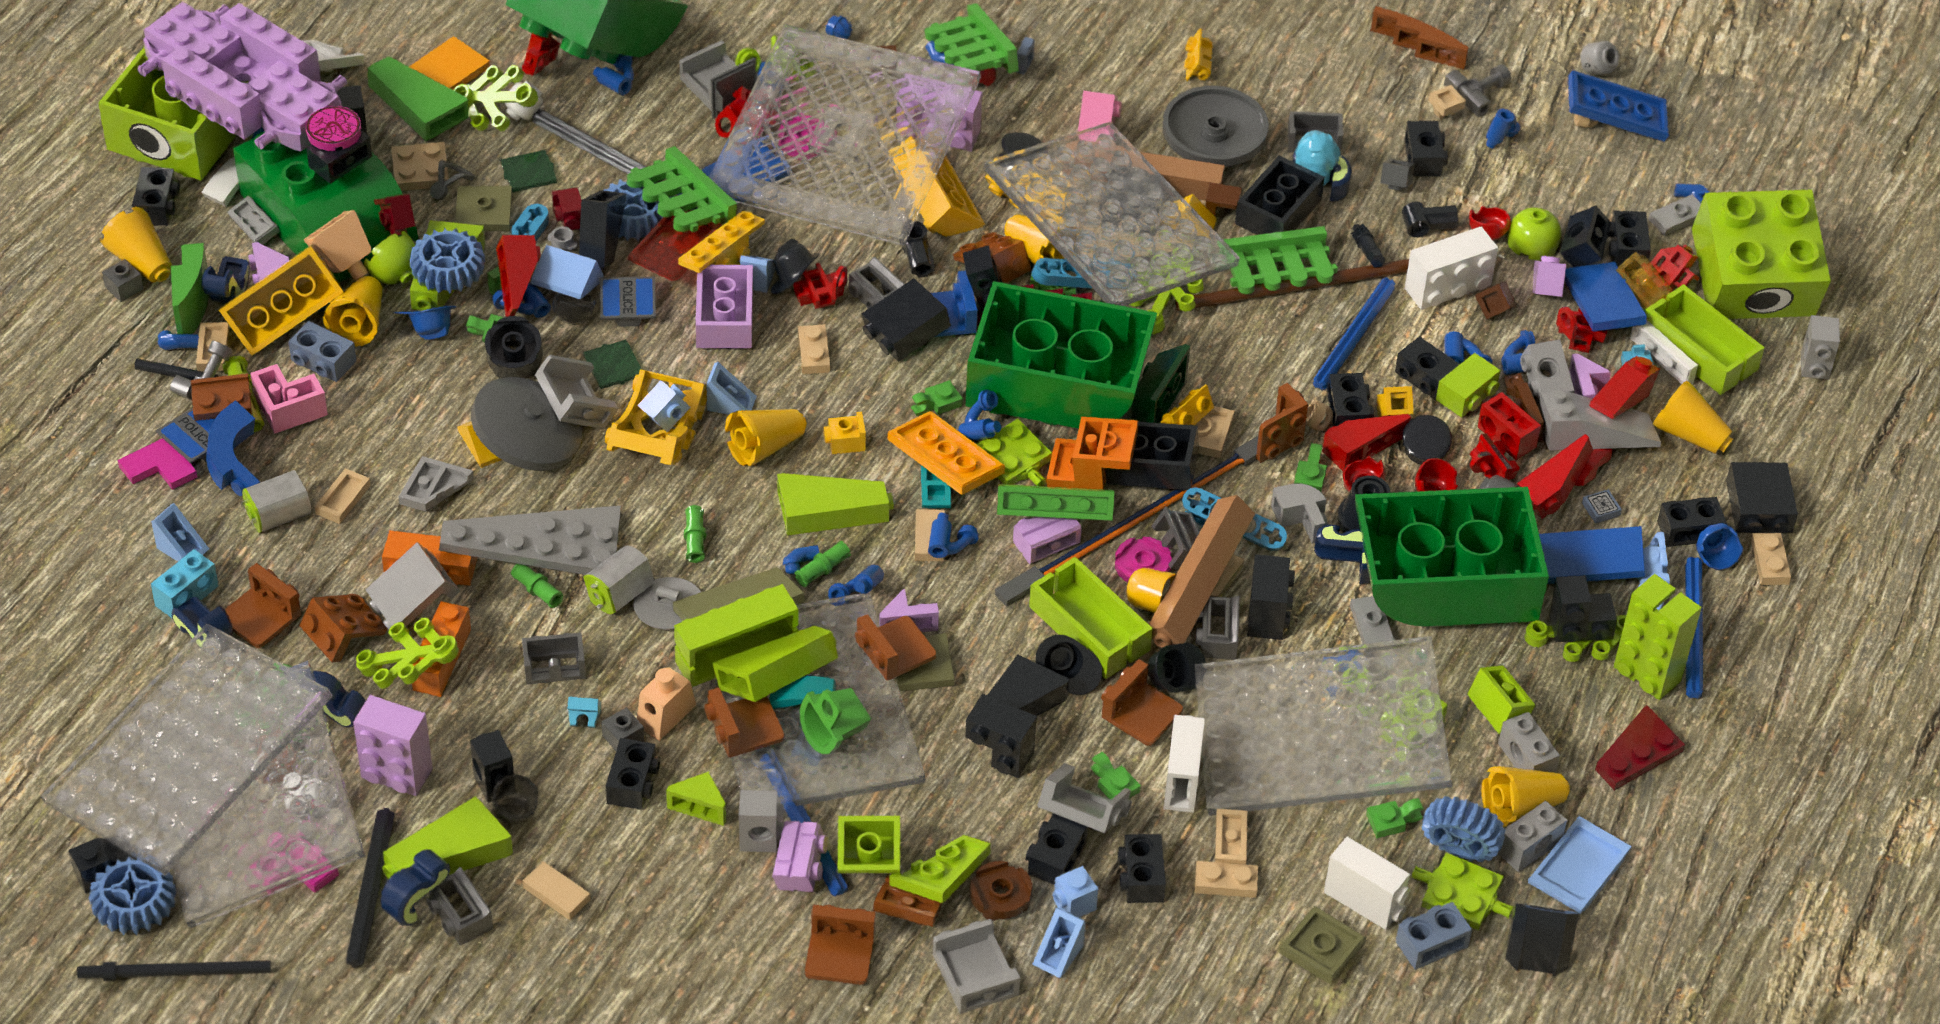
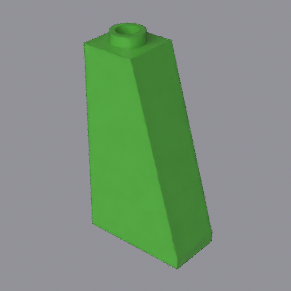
M390 56L375 62L367 68L368 86L425 141L469 118L468 99L465 96Z

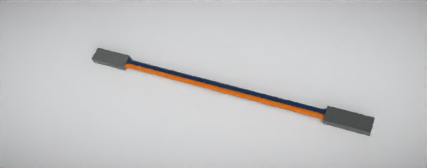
M1258 436L1234 449V455L1194 478L1192 488L1202 487L1239 464L1247 466L1257 460ZM1176 489L1040 569L1036 566L1032 567L995 589V596L1006 607L1029 594L1032 583L1050 572L1052 574L1055 573L1056 568L1074 557L1077 559L1081 558L1183 498L1187 490Z

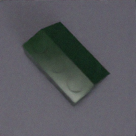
M1184 344L1160 352L1152 363H1147L1143 371V377L1138 382L1132 405L1122 416V419L1161 423L1162 416L1169 412L1186 385L1190 345Z

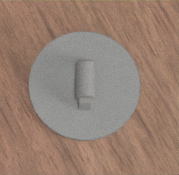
M676 577L658 578L654 580V584L634 598V610L638 618L645 624L657 629L673 630L674 625L683 621L673 611V602L701 593L696 585L685 579Z

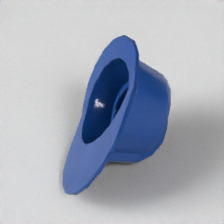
M456 306L437 307L423 311H398L394 313L408 314L416 333L426 340H433L448 334L451 326V310L455 309Z

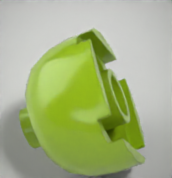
M1538 207L1526 208L1521 210L1511 220L1510 230L1507 234V243L1515 254L1520 256V253L1529 255L1528 259L1541 260V256L1552 257L1556 253L1560 245L1562 229L1558 219L1550 211Z
M401 231V237L395 233L383 240L371 251L374 257L370 262L367 258L364 260V266L368 272L383 284H397L399 282L404 284L414 277L410 267L412 247H415L416 244L405 231Z

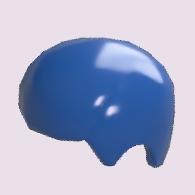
M1725 523L1709 525L1700 532L1696 544L1700 558L1708 567L1715 570L1730 568L1738 562L1743 552V546L1737 532Z

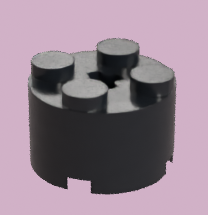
M507 316L498 320L486 333L485 349L487 360L497 377L527 378L536 374L543 359L541 335L536 326L523 317Z

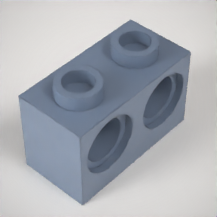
M310 321L288 341L291 361L298 366H304L316 372L321 377H327L335 382L356 362L354 342Z
M1450 902L1443 906H1434L1427 913L1417 917L1411 916L1403 920L1398 927L1396 943L1416 970L1468 948L1472 929L1455 904Z

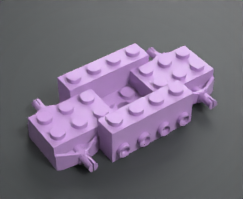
M182 1L144 29L145 38L143 41L148 60L141 66H138L139 73L146 76L154 69L163 70L165 89L172 97H177L191 109H196L209 120L217 122L230 133L236 134L244 140L262 127L265 133L255 139V144L260 149H263L273 141L294 150H304L311 144L306 134V122L310 115L318 109L328 106H342L337 91L347 85L346 78L339 75L331 83L321 82L318 54L315 48L240 3L231 9L223 4L216 11L210 13L208 11L196 10Z

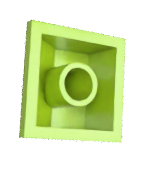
M838 816V873H900V816Z

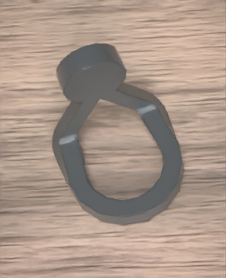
M440 160L438 164V182L431 186L430 194L434 199L443 200L448 194V186L460 178L473 181L475 175L454 163ZM445 167L460 172L445 181Z

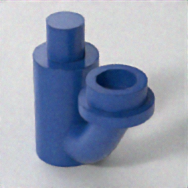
M619 54L614 66L620 73L608 67H596L593 75L597 77V81L601 85L620 95H626L632 87L634 78L632 57Z
M1499 109L1486 133V138L1488 139L1486 142L1487 147L1494 149L1497 144L1503 142L1505 136L1514 137L1519 133L1520 125L1513 112L1507 109Z
M529 282L522 298L525 303H520L516 313L534 314L537 318L544 317L550 312L551 305L537 286ZM501 289L492 298L493 304L497 309H505Z
M1522 330L1520 337L1506 348L1501 360L1505 375L1524 372L1520 363L1522 353H1516L1521 348L1525 351L1528 345L1535 344V337L1532 331Z
M1453 331L1445 335L1444 353L1459 364L1464 362V351L1470 355L1476 353L1492 364V358L1483 354L1473 342L1464 339L1461 333Z
M982 390L979 393L978 401L968 411L965 422L959 426L958 431L971 441L992 438L997 432L1001 431L999 421H993L990 418L977 420L983 410L990 411L997 406L998 397L994 391Z
M939 513L937 519L932 522L928 553L935 558L956 554L967 545L975 544L978 541L979 534L977 529L972 525H964L957 533L958 540L950 542L952 524L948 521L949 515Z
M870 565L849 582L833 584L828 591L830 601L837 605H843L849 600L850 594L854 591L863 594L870 592L884 579L882 568L878 565Z

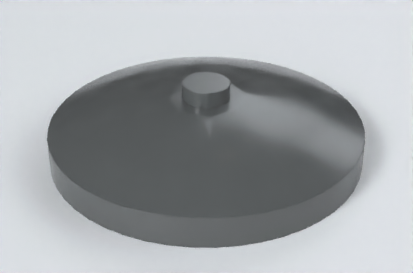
M1201 86L1186 90L1170 101L1164 111L1162 130L1164 138L1171 149L1184 159L1225 165L1226 167L1246 162L1262 150L1268 135V118L1261 105L1241 91L1223 86Z
M505 377L493 380L482 387L471 408V422L474 431L485 447L500 459L523 469L548 471L560 468L572 460L582 441V425L559 421L537 381L519 377Z

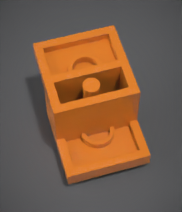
M1081 416L1077 439H1055L1046 479L1047 487L1104 490L1106 482L1105 468L1130 470L1138 433V420Z

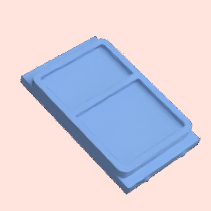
M1579 816L1531 875L1528 883L1581 914L1620 867L1632 846Z

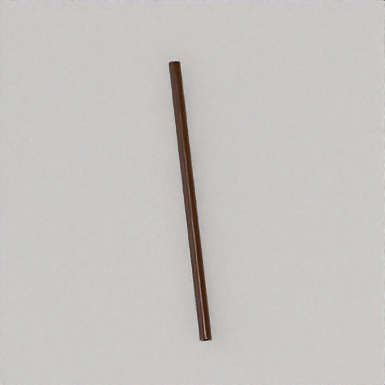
M1409 259L1386 262L1382 267L1376 268L1368 265L1338 270L1333 276V281L1327 284L1319 282L1316 276L1307 277V284L1303 287H1295L1291 284L1290 280L1281 281L1280 288L1275 291L1266 289L1264 284L1261 283L1255 284L1254 291L1251 294H1243L1239 292L1238 288L1193 295L1196 304L1195 308L1407 273ZM1175 300L1177 311H1182L1179 308L1178 302Z

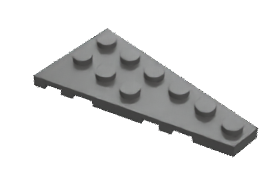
M621 505L443 521L439 551L586 575L616 553Z

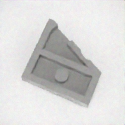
M422 456L399 495V504L427 512L470 483L474 478L473 470Z

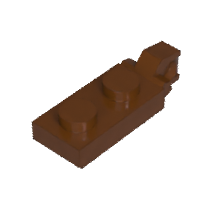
M1520 373L1505 376L1504 386L1506 394L1513 396L1512 401L1541 425L1538 442H1541L1543 440L1544 420L1527 382L1524 383Z

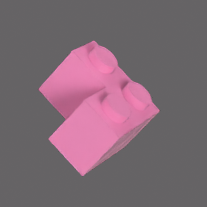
M1083 91L1077 141L1110 146V143H1115L1117 128L1112 127L1115 117L1120 118L1122 102L1117 101L1118 96Z
M277 364L250 373L253 393L274 434L328 415L325 392L315 374L287 383Z

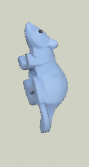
M1660 531L1654 535L1649 546L1643 548L1645 577L1637 578L1640 582L1638 587L1654 573L1670 584L1669 573H1667L1668 561L1664 532ZM1664 602L1656 609L1660 610L1663 607Z

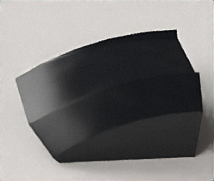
M1516 903L1507 937L1505 959L1516 971L1524 969L1549 973L1554 977L1568 969L1579 912Z

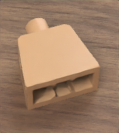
M354 210L342 212L303 239L308 246H314L333 273H341L347 269L354 280H358L368 273L361 259L371 252V247Z
M669 667L659 669L656 672L655 678L639 695L637 720L643 725L646 733L660 741L696 706L691 682Z

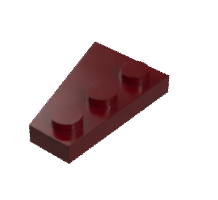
M1646 704L1596 764L1595 771L1613 790H1616L1682 753L1685 744Z

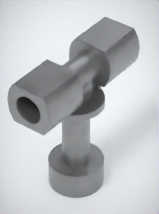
M1500 64L1490 70V76L1478 81L1475 78L1468 80L1458 70H1453L1445 76L1444 86L1452 85L1466 99L1465 106L1479 117L1489 111L1491 103L1484 95V90L1493 85L1500 88L1511 82V73L1505 65Z
M212 341L207 350L212 354L202 377L195 376L194 380L214 377L222 359L229 360L233 350L226 345ZM176 375L171 383L170 391L192 400L191 380Z

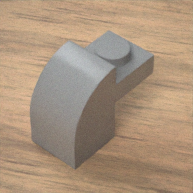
M1289 484L1273 488L1271 508L1278 523L1282 527L1302 523L1311 543L1314 544L1318 529L1328 525L1324 513L1326 505L1325 496L1316 488L1305 484Z

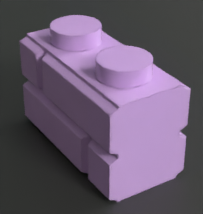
M1026 517L1014 525V544L1022 552L1029 564L1080 543L1081 525L1077 519L1033 517L1030 519Z
M784 822L772 876L777 888L780 890L814 891L815 882L821 880L822 863L820 858L821 853L827 852L828 837L824 835L820 824L817 822Z

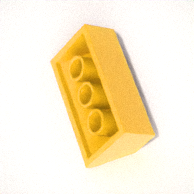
M910 136L889 157L894 165V172L902 179L905 184L903 186L904 190L912 197L915 202L913 204L914 208L922 215L925 220L923 224L931 233L937 232L945 237L982 228L985 225L944 152Z
M311 245L222 306L219 312L251 356H253L337 298L344 291L317 250Z

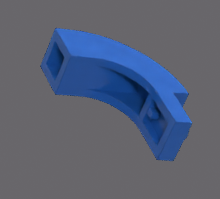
M236 400L224 408L211 425L206 461L213 481L221 490L231 484L233 491L238 496H243V489L258 484L260 481L238 461L234 454L235 448L253 435L255 418Z

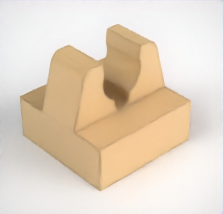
M1452 85L1431 92L1428 100L1433 105L1434 114L1440 120L1449 114L1455 115L1457 111L1465 108L1466 100Z

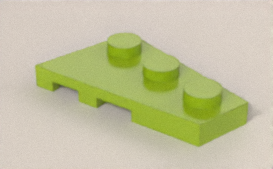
M963 835L937 849L934 857L926 861L919 859L911 863L910 870L904 873L889 875L890 886L944 903L991 854V845L988 842Z

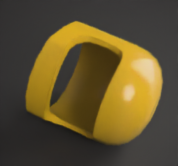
M1140 568L1134 571L1129 578L1126 589L1129 603L1135 608L1155 613L1161 603L1166 582L1170 578L1171 585L1176 574L1151 568Z

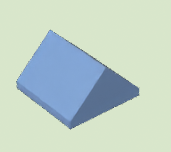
M546 245L531 278V284L582 299L600 284V278H604V275L596 260Z

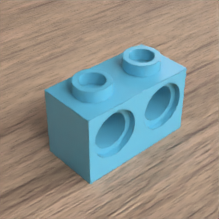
M195 549L151 583L155 606L171 618L172 609L179 607L193 596L202 600L219 586L215 564Z

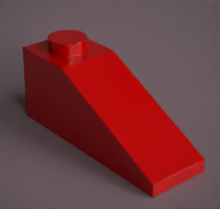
M502 235L496 247L506 317L515 316L535 266L540 261L541 251L540 247L536 246L535 235Z
M1635 356L1623 364L1591 400L1589 406L1611 419L1616 418L1649 397L1660 368L1654 366L1652 361L1645 357Z
M1400 414L1345 421L1326 431L1322 452L1344 472L1348 464L1356 460H1364L1368 456L1372 457L1403 439V430L1411 420V416Z
M1587 434L1581 436L1517 483L1518 487H1528L1533 510L1541 519L1547 515L1554 514L1565 503L1593 453V448Z

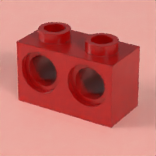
M1503 392L1481 405L1477 427L1485 434L1488 433L1493 441H1501L1505 451L1511 457L1518 460L1537 447L1541 425Z

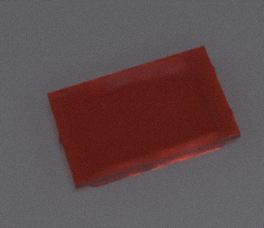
M674 215L663 217L627 256L628 260L673 282L680 279L688 270V268L678 264V258L722 226L721 223L714 224L710 222L699 226L698 231L693 233L690 230L679 232L673 228Z

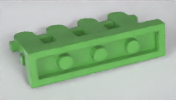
M977 3L967 5V17H955L956 20L942 24L934 23L931 24V27L925 29V39L934 41L937 52H945V62L954 64L956 75L970 74L972 76L976 75L978 71L992 67L997 69L1002 66L1009 74L1019 71L1017 48Z
M675 146L666 149L665 161L656 160L653 165L642 169L632 168L631 173L627 175V185L629 187H644L642 192V199L649 203L660 202L657 211L660 216H675L673 228L676 231L685 232L690 230L693 233L698 231L699 226L710 222L724 225L736 216L737 203ZM665 178L667 179V180H664V181H662V182H659V183L654 184V182L663 180V179H665ZM682 193L681 195L675 196V197H673V198H669V197H671V196H673V195ZM696 207L698 208V209H695V210H693V211H690V212L685 213V211H688V210H690V209H693V208H696Z
M1324 226L1219 240V265L1225 269L1230 268L1233 275L1230 278V284L1232 287H1237L1239 292L1243 294H1251L1254 291L1255 284L1263 283L1268 290H1278L1283 280H1290L1291 284L1295 287H1303L1307 284V277L1316 276L1319 282L1327 284L1333 281V276L1337 273L1338 269L1336 264H1330L1327 255H1330L1329 246H1326L1327 232ZM1309 258L1312 267L1304 268L1301 259ZM1282 261L1286 270L1278 271L1275 262ZM1256 265L1259 274L1252 275L1249 266Z
M998 485L997 515L1113 521L1114 490Z

